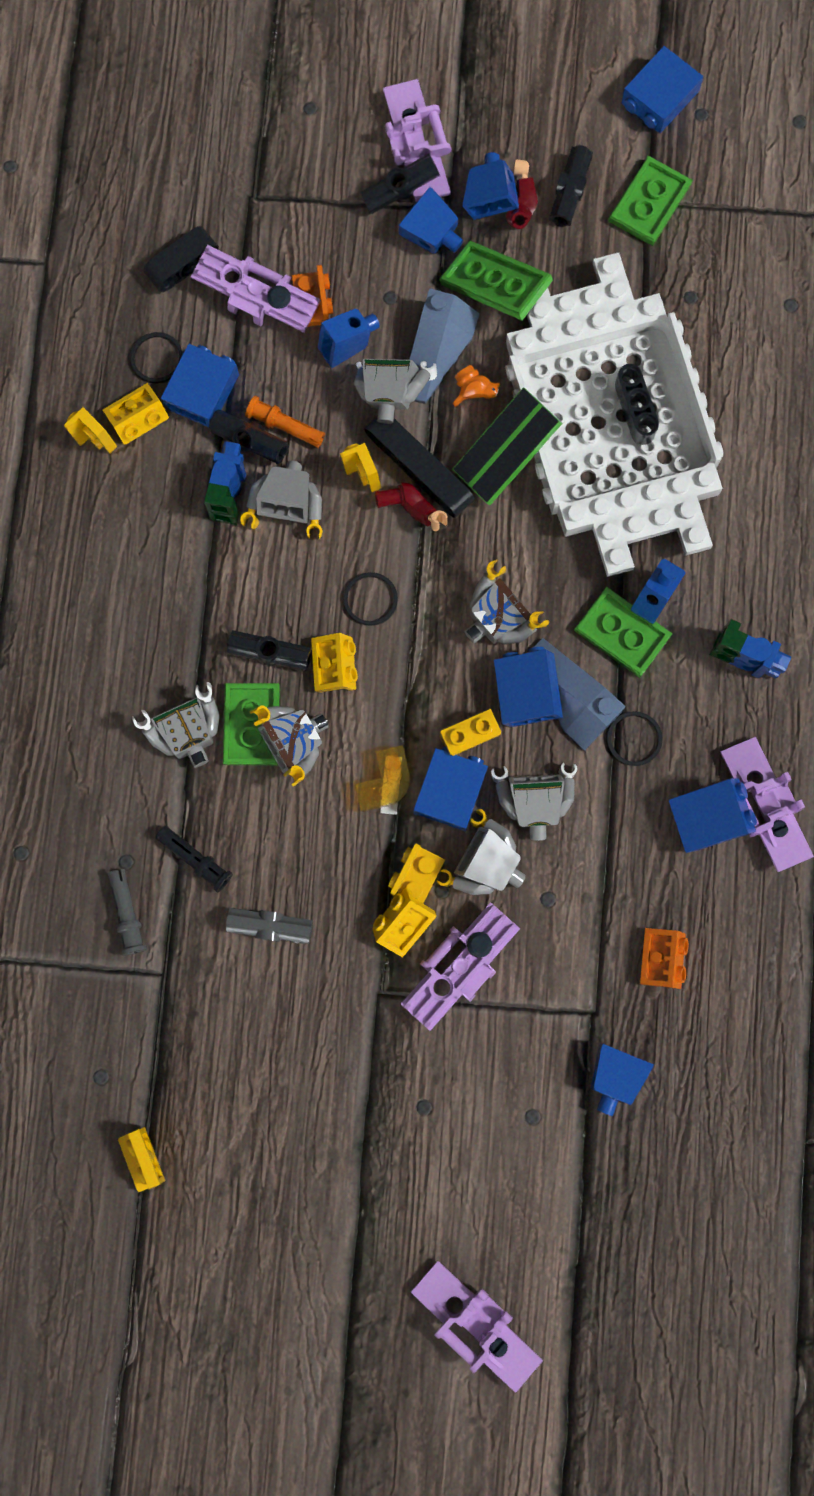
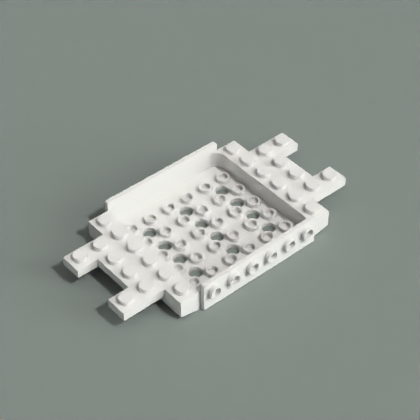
M619 252L593 260L598 284L550 296L547 288L527 314L530 328L507 333L506 345L510 357L509 364L505 366L509 382L512 381L514 388L513 397L523 387L526 388L563 423L534 455L536 474L538 479L542 480L544 487L543 496L545 503L549 504L552 515H558L565 537L593 530L607 577L634 569L628 544L674 531L678 532L685 556L711 549L713 544L699 501L718 496L723 489L716 469L721 461V457H723V448L719 441L716 442L714 436L715 424L713 418L708 417L706 411L707 399L703 392L700 393L698 387L699 375L697 369L692 368L690 362L691 350L689 345L684 343L682 337L684 334L682 322L676 319L674 312L669 313L668 316L666 315L660 293L634 300ZM630 355H637L641 359V364L638 367L642 371L650 398L656 407V415L659 421L656 435L653 441L647 445L637 444L630 434L627 422H620L616 417V413L622 410L615 390V382L619 369L627 364L626 358ZM604 362L614 363L616 371L612 374L604 373L601 369V365ZM585 368L590 371L591 377L586 381H581L576 377V371ZM555 375H561L565 378L566 383L563 387L557 388L551 384V378ZM630 377L622 378L626 383H634ZM638 401L630 402L636 408L642 407V404ZM595 416H600L605 419L606 426L602 429H595L591 425V419ZM569 423H576L579 425L581 432L576 436H570L567 434L565 427ZM639 426L642 432H651L648 426ZM661 451H667L671 454L672 461L668 464H661L657 460V454ZM642 458L645 460L646 468L643 471L634 470L631 465L633 459ZM609 465H617L621 469V475L617 478H611L607 475L606 468ZM586 471L592 472L595 475L596 481L591 485L584 484L580 479L582 473Z

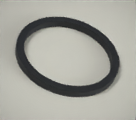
M153 332L142 336L134 344L130 360L133 370L141 379L150 383H163L171 379L175 369L169 375L161 378H150L143 375L135 364L137 349L144 341L161 337L175 344L179 351V361L183 351L178 341L171 335Z
M368 572L356 576L349 582L344 592V605L349 616L356 622L367 626L379 625L387 621L394 614L398 603L394 584L387 577L379 573ZM367 577H375L385 581L392 589L394 595V602L390 612L383 618L375 621H366L358 618L352 613L348 605V594L351 587L357 581Z
M636 711L627 712L617 717L609 727L607 734V744L611 754L619 762L629 766H641L652 761L658 755L663 741L658 723L651 716ZM639 716L648 720L655 727L658 735V745L655 752L646 760L638 762L628 761L619 756L613 748L611 740L612 731L615 725L623 718Z

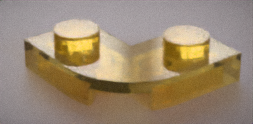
M403 745L376 751L382 778L355 784L361 812L393 805L399 802L407 793L410 785V773Z

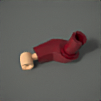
M515 160L513 174L521 176V179L516 181L519 208L507 211L506 213L508 224L517 229L526 227L538 203L533 177L528 178L529 163L525 160Z
M400 482L397 488L375 491L377 508L401 504L412 518L427 527L431 525L433 531L439 530V523L444 524V526L447 525V514L444 511H437L410 483Z

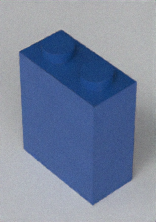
M663 46L624 88L621 103L628 112L636 114L649 128L655 129L661 134L700 91L704 76L667 47Z
M188 343L161 397L165 409L209 427L210 419L215 411L222 410L239 376L237 365L233 359L225 355L219 357L212 354L208 348L202 345L196 347Z
M533 647L528 649V653L519 655L518 652H509L503 654V658L494 660L503 725L517 727L563 718L554 653L546 650L544 647Z
M442 747V750L435 748L414 807V814L466 832L488 766L483 764L484 760L474 756H468V759L458 755L451 756L447 747Z
M739 778L728 779L669 799L686 853L696 852L756 832L755 825H757V820L754 812L748 808L746 802L748 793L745 785L742 782L740 783Z

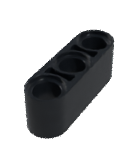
M197 226L149 260L144 266L143 272L160 292H166L194 272L207 245L219 250V246L202 226Z
M625 364L619 369L615 390L633 440L637 444L647 445L653 441L659 427V421L642 371L634 364ZM630 377L634 383H626L622 378ZM638 401L643 407L636 408L630 402ZM639 426H648L651 432H642Z

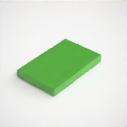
M647 156L610 215L608 222L654 246L693 180Z
M606 587L574 631L640 678L672 636V633L656 621L652 624L632 612V604Z
M225 683L223 765H278L258 730L262 724L254 725V722L259 720L258 716L255 713L250 714V711L261 705L265 707L280 706L279 683Z

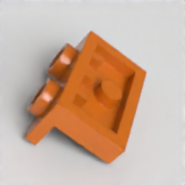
M317 265V272L292 275L294 287L321 299L308 327L321 325L323 321L329 319L328 314H333L332 298H326L325 290H330L328 273L323 274L322 265Z
M645 928L641 985L681 989V985L686 979V968L683 966L684 955L687 954L689 947L686 933L676 930Z

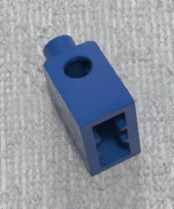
M495 152L487 153L484 156L483 165L472 167L469 170L463 207L473 220L519 208L514 174L506 162L500 160V155Z
M431 187L428 188L399 224V235L432 254L437 253L442 245H445L455 253L464 241L454 233L458 226V217Z
M352 309L321 323L318 349L331 369L368 346L370 332L380 327L379 321L373 313L363 317L358 309Z
M662 558L633 604L631 611L654 624L686 572ZM654 595L657 597V603L650 602L648 600L649 596Z
M600 1043L591 1083L592 1090L602 1093L597 1110L613 1116L618 1101L631 1105L653 1069L654 1064Z

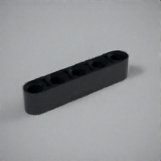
M377 416L364 428L367 436L451 517L456 518L475 500L471 491L395 418L393 423L384 424L377 421Z

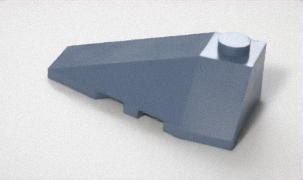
M430 288L410 356V360L414 361L419 370H421L420 364L422 361L426 362L427 368L432 367L434 363L437 367V377L428 381L414 400L424 404L427 403L440 385L450 367L456 363L463 349L473 339L479 319V313L457 296Z
M542 638L534 647H544L546 650L554 653L563 718L558 720L564 733L585 751L622 713L626 706L603 685Z

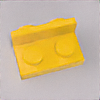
M148 383L103 409L104 414L123 444H128L169 418L161 401Z
M84 407L79 411L73 412L64 424L66 430L80 446L89 439L99 450L104 447L109 453L118 447L107 431Z
M352 444L346 447L344 452L340 453L346 474L349 475L358 471L363 486L369 485L371 492L381 489L378 472L366 444Z
M342 633L311 638L315 691L322 693L339 689L356 690L358 674L354 662L356 647L353 638Z
M491 709L440 731L441 741L444 746H447L451 756H455L501 735V730Z
M415 843L413 849L410 847L406 849L401 859V862L405 865L401 873H394L388 887L392 888L390 892L392 896L400 894L404 888H407L411 891L413 898L424 904L445 859L421 848L420 845Z
M404 888L400 894H396L393 897L389 908L384 914L379 915L374 921L372 929L375 940L378 944L403 957L437 917L433 909L413 898L411 891Z
M145 1127L118 1139L138 1192L148 1188L151 1189L165 1181Z

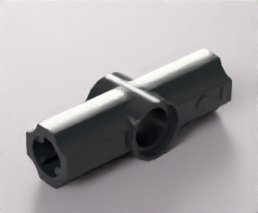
M578 145L571 147L565 170L560 174L555 193L556 198L549 219L556 226H571L577 203L581 201L587 180L586 174L589 170L593 154L586 146Z
M430 153L404 168L396 167L390 170L385 179L362 191V198L370 213L373 214L398 199H409L413 195L414 190L439 177L440 174ZM405 180L401 187L396 188L399 181Z
M220 409L215 411L210 419L208 428L211 429V432L232 443L240 444L241 452L251 451L276 464H280L288 452L289 445H287V441L266 432L258 422L247 423Z
M232 630L229 635L227 654L261 661L268 666L279 665L307 672L311 660V647L279 641L272 636L261 637ZM267 646L276 647L275 653L271 656L263 655V650Z

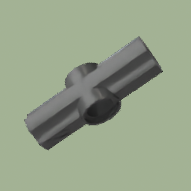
M229 908L226 921V932L255 936L256 939L275 942L284 940L293 943L310 944L313 920L288 917L282 913L263 910L254 912L245 909Z

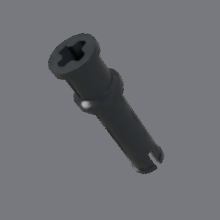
M167 825L156 835L157 841H160L194 868L196 876L198 878L203 877L213 885L217 893L227 885L233 876L231 871L226 872L217 865L212 856L205 857Z

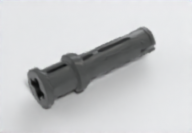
M125 869L115 870L107 874L119 920L116 930L117 933H120L124 950L121 951L122 956L133 955L147 950V946L143 945L140 933L141 922L136 920Z

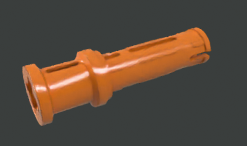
M256 395L253 396L246 409V418H254L261 421L269 429L276 427L316 448H319L324 440L325 432H321L282 413L279 406L274 405L272 407L260 401Z

